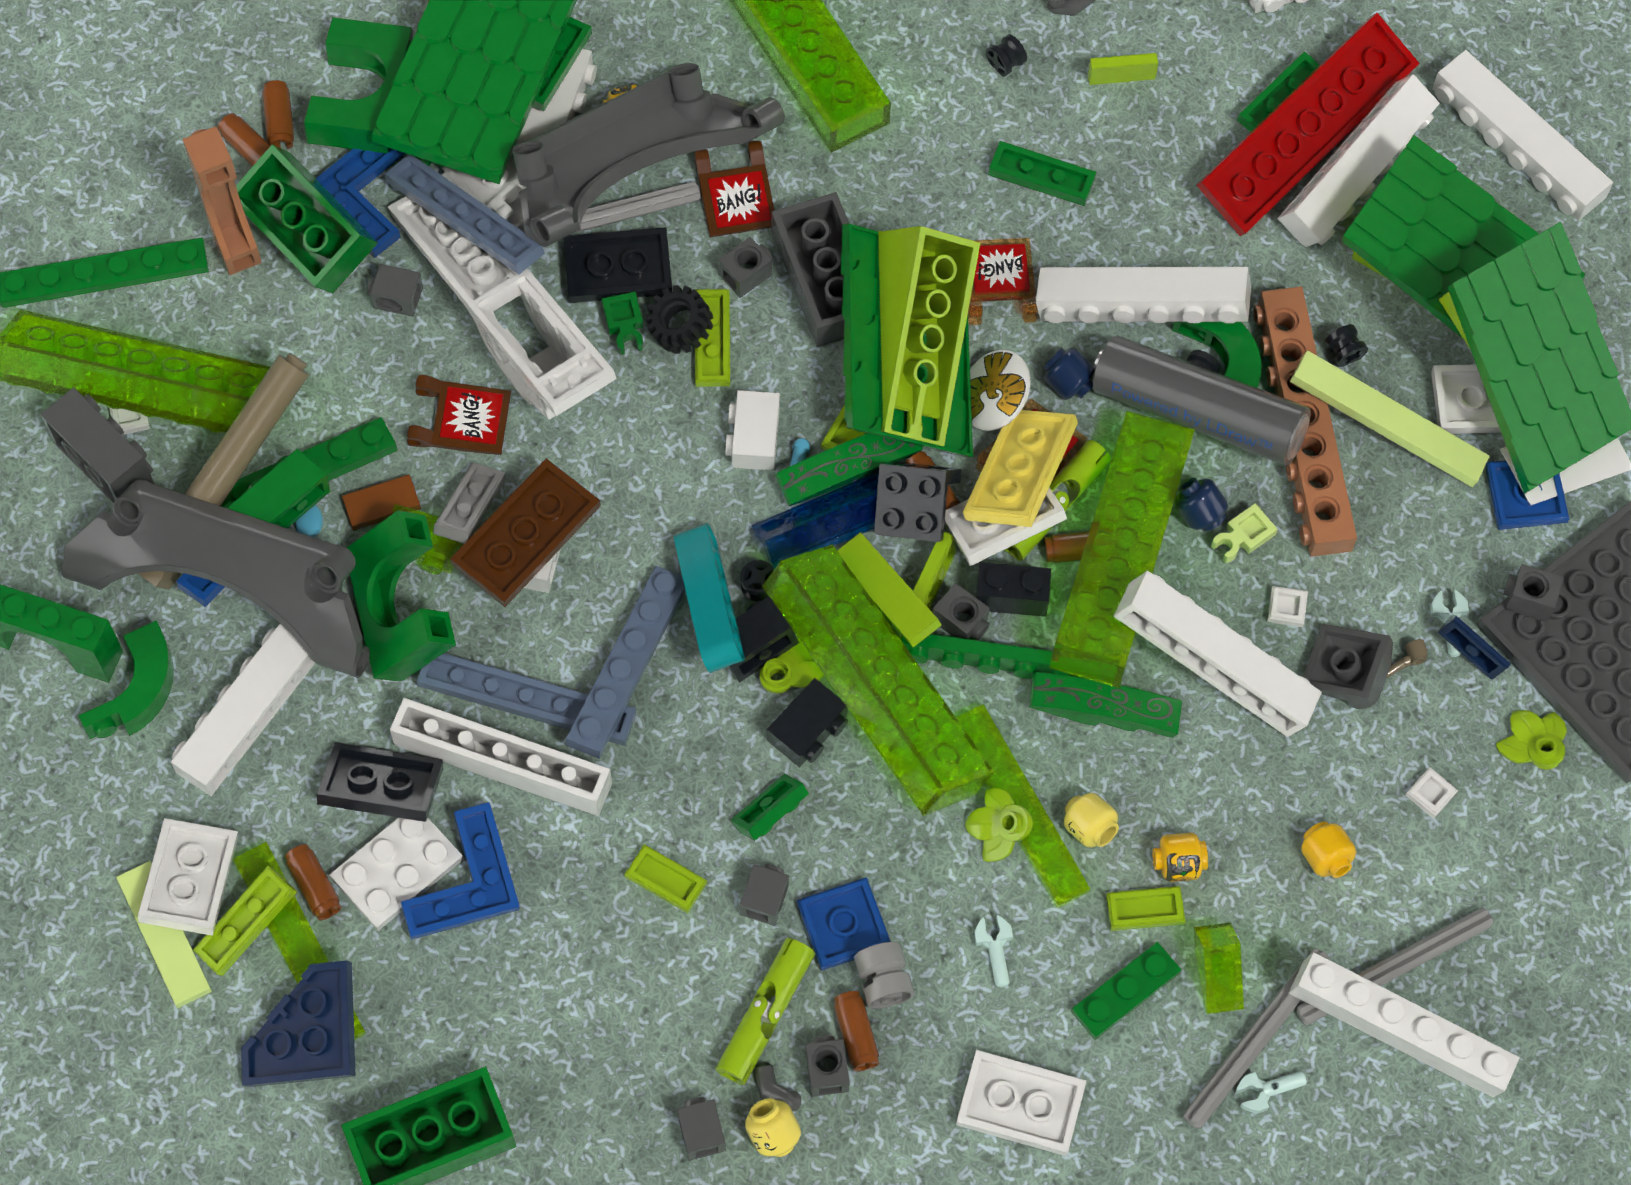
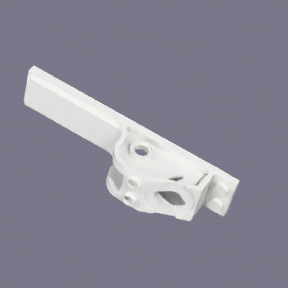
M446 172L441 174L443 177H445L446 179L455 184V182L449 177V175ZM407 196L388 206L394 220L462 301L473 318L488 351L519 394L528 403L533 404L540 410L541 414L548 420L558 416L617 379L612 367L528 268L518 275ZM518 296H521L533 324L548 345V348L530 359L525 349L510 331L500 325L493 312Z

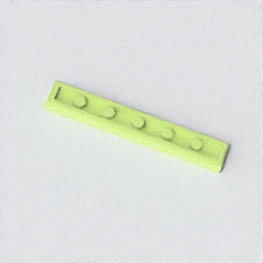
M1308 350L1302 356L1290 380L1296 386L1472 488L1478 482L1489 459V455Z

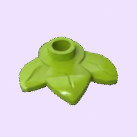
M810 636L797 638L800 642L799 644L764 664L760 670L759 678L765 690L776 694L784 693L791 687L805 688L814 678L820 681L824 677L827 666L813 661L814 648ZM776 673L784 675V678L781 680L771 679Z
M1516 710L1511 713L1510 726L1513 735L1496 743L1497 750L1508 760L1517 764L1533 762L1538 768L1544 770L1557 767L1565 757V745L1562 741L1567 734V728L1564 720L1555 712L1547 714L1542 719L1529 710ZM1547 747L1552 749V751L1544 752L1541 748Z
M991 788L985 791L986 807L978 808L971 812L965 822V828L974 838L984 840L983 861L997 862L1011 854L1015 842L1029 835L1032 830L1033 820L1030 813L1023 806L1014 803L1009 792L1000 788ZM1012 818H1014V826H1013V828H1011V820H1012Z

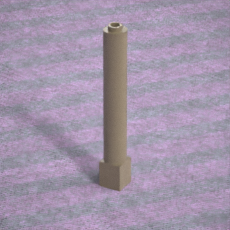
M289 353L287 357L278 355L185 495L218 506L222 505L308 378L309 373L304 370L307 364L292 353ZM163 571L138 573L155 587L168 590L181 575V573Z

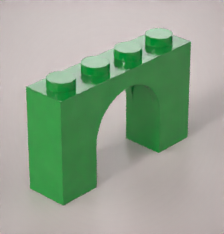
M332 17L325 42L328 65L369 70L379 75L384 82L373 94L356 100L311 95L304 120L308 144L388 153V147L372 142V132L376 126L379 113L393 86V80L413 40L412 27Z
M398 510L346 547L352 552L356 561L355 568L350 573L365 643L370 649L369 660L374 679L403 681L456 646L449 612L420 608L400 622L395 611V589L401 573L411 562L433 548L426 515Z
M0 584L1 648L9 650L17 632L40 639L60 650L68 657L75 672L107 683L110 682L123 649L108 619Z

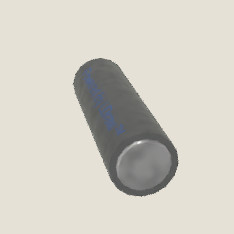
M1118 335L1113 336L1104 350L1099 352L1094 363L1093 390L1095 393L1285 466L1290 465L1295 459L1308 430L1311 416L1309 407Z

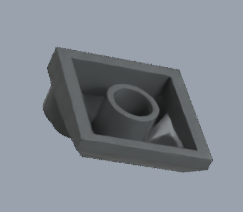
M1322 624L1303 677L1320 690L1322 695L1346 700L1351 707L1356 709L1369 708L1378 701L1391 667L1393 641L1389 635Z

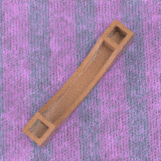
M215 126L209 129L197 130L191 136L182 140L215 244L229 275L258 265L262 261L235 184L237 176L234 165L218 128Z

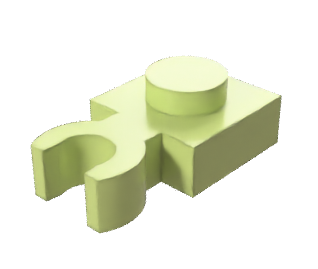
M1255 503L1229 521L1226 529L1230 533L1216 535L1211 547L1216 549L1222 544L1229 546L1230 551L1226 552L1223 557V561L1229 563L1236 558L1241 547L1250 554L1274 537L1278 529Z

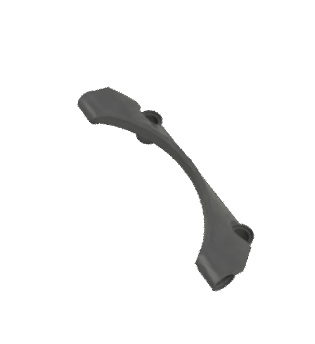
M684 63L674 66L670 71L527 142H522L513 147L512 152L519 184L527 187L519 192L525 235L541 246L547 247L580 230L583 216L588 207L601 193L619 180L642 168L678 155L713 147L749 142L782 125L785 120L783 108L772 97L750 105L715 93L710 95L709 91L703 90L699 65Z
M139 479L134 481L114 502L113 514L102 511L64 546V558L61 568L63 578L102 590L116 580L144 572H177L197 576L223 585L260 606L292 634L311 659L318 665L359 678L365 671L369 660L370 649L362 645L363 637L350 595L342 591L343 581L355 568L356 561L352 552L341 545H335Z

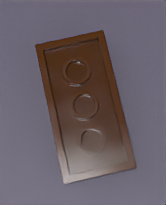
M546 458L450 558L451 565L506 607L601 506L600 500Z

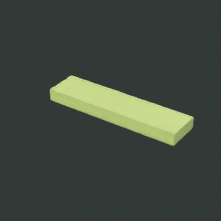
M151 861L116 878L176 1007L180 1008L211 993L212 990L183 930L138 922V913L152 865Z

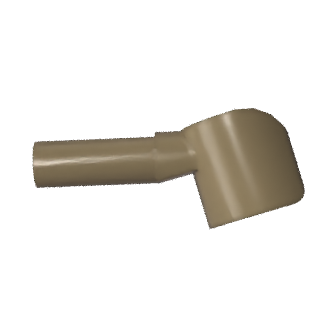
M1417 639L1405 645L1408 656L1401 658L1391 665L1387 678L1405 667L1422 664L1426 661L1428 651L1423 639Z

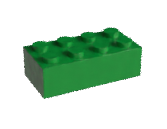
M273 144L236 185L244 213L294 266L319 289L333 294L378 244L290 152Z
M486 1066L341 1124L363 1185H425L517 1147Z

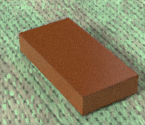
M410 474L342 496L353 531L380 523L398 510L414 512L421 509Z

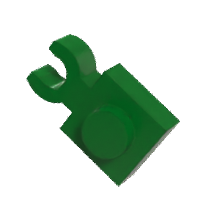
M636 291L602 298L609 335L619 333L616 339L618 352L621 355L625 354L624 343L629 340L636 342L638 351H643V337L636 330L643 328Z

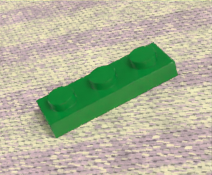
M570 17L532 107L541 111L546 110L592 35V26Z
M1304 51L1239 114L1237 121L1251 132L1320 64Z
M1000 141L990 164L988 175L1085 206L1096 178V171Z
M1156 942L1071 1009V1013L1092 1038L1096 1040L1178 976L1182 969L1159 942Z

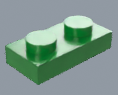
M784 773L730 821L740 833L755 841L759 837L766 835L773 825L786 813L795 810L799 806L800 801L809 792L802 782Z

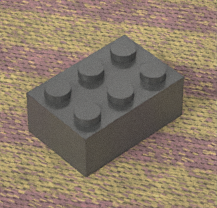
M73 387L40 414L53 443L113 503L136 480H146L154 484L151 473L154 470L145 460L147 453L135 440L129 443L122 436L124 431L112 417L106 420L99 413L101 408L89 394L82 396Z

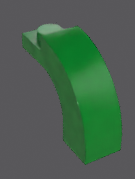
M1242 322L1173 323V332L1203 343L1219 355L1225 368L1224 376L1258 388L1261 377V357L1252 334Z
M157 620L123 636L134 659V675L131 683L121 695L78 715L89 739L96 736L100 739L111 736L117 731V727L124 724L130 736L150 723L164 706L172 688L174 667L171 651Z

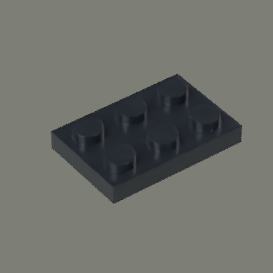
M666 227L569 235L564 238L569 303L602 301V298L635 291L637 298L655 296L656 294L661 296L664 295L662 290L668 288L672 293Z
M335 742L317 792V805L426 822L443 771V760Z

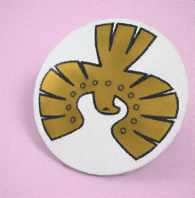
M995 350L981 357L971 367L972 426L985 431L997 430L1009 424L1021 412L1030 391L1029 369L1021 356L1009 350Z

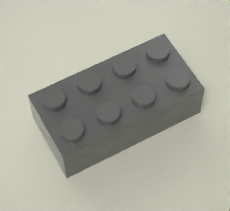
M837 192L771 212L772 235L817 347L844 339L845 320L842 316L843 275L841 274L842 225L849 223Z

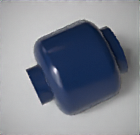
M1061 348L1043 367L1046 371L1044 381L1064 400L1071 399L1074 395L1081 399L1093 387V381L1090 378L1094 374V365L1077 349L1069 348L1065 351Z
M1190 478L1181 484L1178 489L1180 493L1176 497L1175 506L1191 529H1202L1205 532L1218 527L1225 520L1228 503L1213 480Z

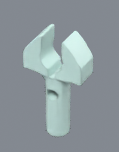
M1441 590L1430 606L1431 617H1438L1445 623L1452 614L1459 618L1467 615L1469 612L1468 601L1457 590H1454L1452 597L1455 607L1450 613L1449 609L1443 604V593ZM1446 641L1448 655L1451 657L1460 656L1461 653Z
M997 915L996 922L999 934L994 941L992 936L986 932V924L983 917L974 932L976 946L982 945L989 950L995 985L997 987H1005L1010 981L1003 947L1007 941L1013 940L1012 928L1006 920Z
M1299 1071L1265 1082L1258 1079L1256 1072L1242 1078L1235 1094L1247 1089L1261 1091L1257 1099L1243 1102L1240 1105L1242 1109L1258 1114L1269 1109L1268 1100L1271 1096L1305 1086L1307 1079L1305 1074Z

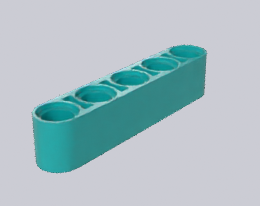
M708 523L674 535L698 648L707 671L713 673L744 661L745 657L719 547L713 530Z

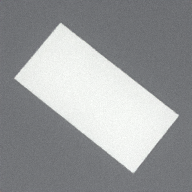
M1616 438L1560 472L1564 494L1631 470V462L1619 439ZM1507 447L1501 448L1500 450L1521 487ZM1553 477L1540 484L1542 490L1537 486L1525 493L1530 505L1557 496Z

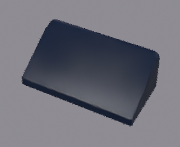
M1452 614L1438 631L1446 641L1490 679H1494L1511 665L1509 661L1456 615Z

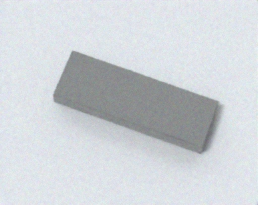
M472 462L435 522L433 534L465 544L474 534L499 492L505 479V472Z

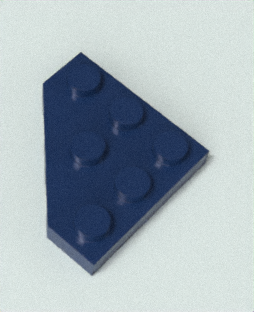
M345 960L310 964L301 975L302 980L289 995L285 994L266 1017L268 1019L255 1036H250L241 1047L242 1086L257 1087L356 1076L352 962Z

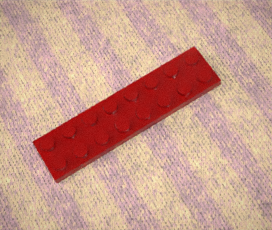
M1378 13L1373 14L1202 178L1196 186L1239 236L1246 234L1368 115L1395 82L1407 77L1420 63Z

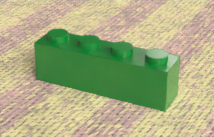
M296 449L290 455L281 457L269 473L263 478L254 480L242 496L236 501L227 503L224 508L288 529L331 492L327 474L299 449Z

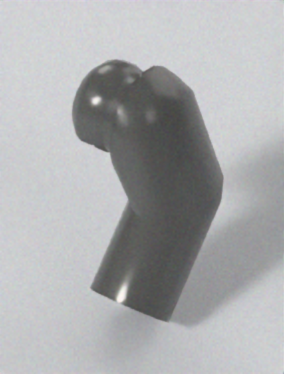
M1047 0V7L1055 14L1075 16L1096 0Z
M772 1065L761 1066L755 1069L761 1100L771 1098L786 1102L793 1112L800 1108L802 1102L800 1094L797 1091H790L777 1085Z

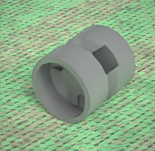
M880 943L865 948L854 955L859 978L866 980V983L863 985V992L868 1008L881 1009L901 1004L910 1000L915 995L909 973L902 971L906 966V961L900 943Z

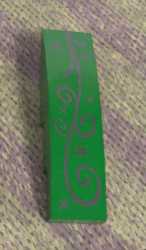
M867 433L777 472L775 477L788 506H792L847 486L856 479L879 471L880 463L901 461L921 452L923 447Z
M1035 672L1033 674L1029 708L1092 726L1102 723L1132 732L1142 729L1171 738L1178 735L1182 700L1097 680Z

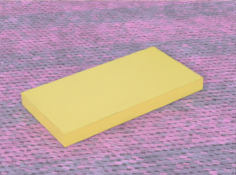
M1021 410L1013 421L1002 427L963 510L965 520L1032 527L1077 427L1076 415Z

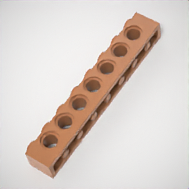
M1303 287L1261 291L1258 305L1253 307L1255 325L1262 326L1263 336H1260V350L1262 356H1268L1270 364L1266 368L1268 386L1275 388L1277 396L1309 407L1311 410L1310 424L1300 450L1291 464L1286 466L1288 481H1294L1296 493H1293L1294 511L1296 514L1301 513L1303 525H1300L1299 528L1302 546H1308L1310 557L1352 552L1357 535L1328 404L1300 388L1303 391L1302 393H1295L1289 389V387H1298L1291 383L1290 380L1305 352L1308 350L1317 355ZM1283 325L1286 326L1289 330L1282 331L1278 329L1276 326ZM1282 356H1291L1296 361H1286ZM1310 449L1316 453V456H1308L1302 450ZM1309 481H1318L1323 485V488H1315L1309 484ZM1316 513H1325L1330 517V520H1321L1316 516Z

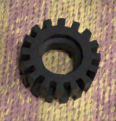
M679 285L673 286L672 293L668 288L662 290L664 294L662 298L656 294L653 298L656 305L649 304L647 310L650 314H645V320L648 323L646 325L647 329L654 339L666 351L670 352L672 350L675 354H680L681 348L685 353L691 352L690 345L692 344L696 348L700 347L702 344L699 342V339L702 337L707 340L709 334L706 329L712 330L713 323L710 321L713 319V314L696 290L692 291L688 286H684L682 290ZM682 310L690 311L691 315L683 326L677 329H670L668 327L670 319L677 312Z

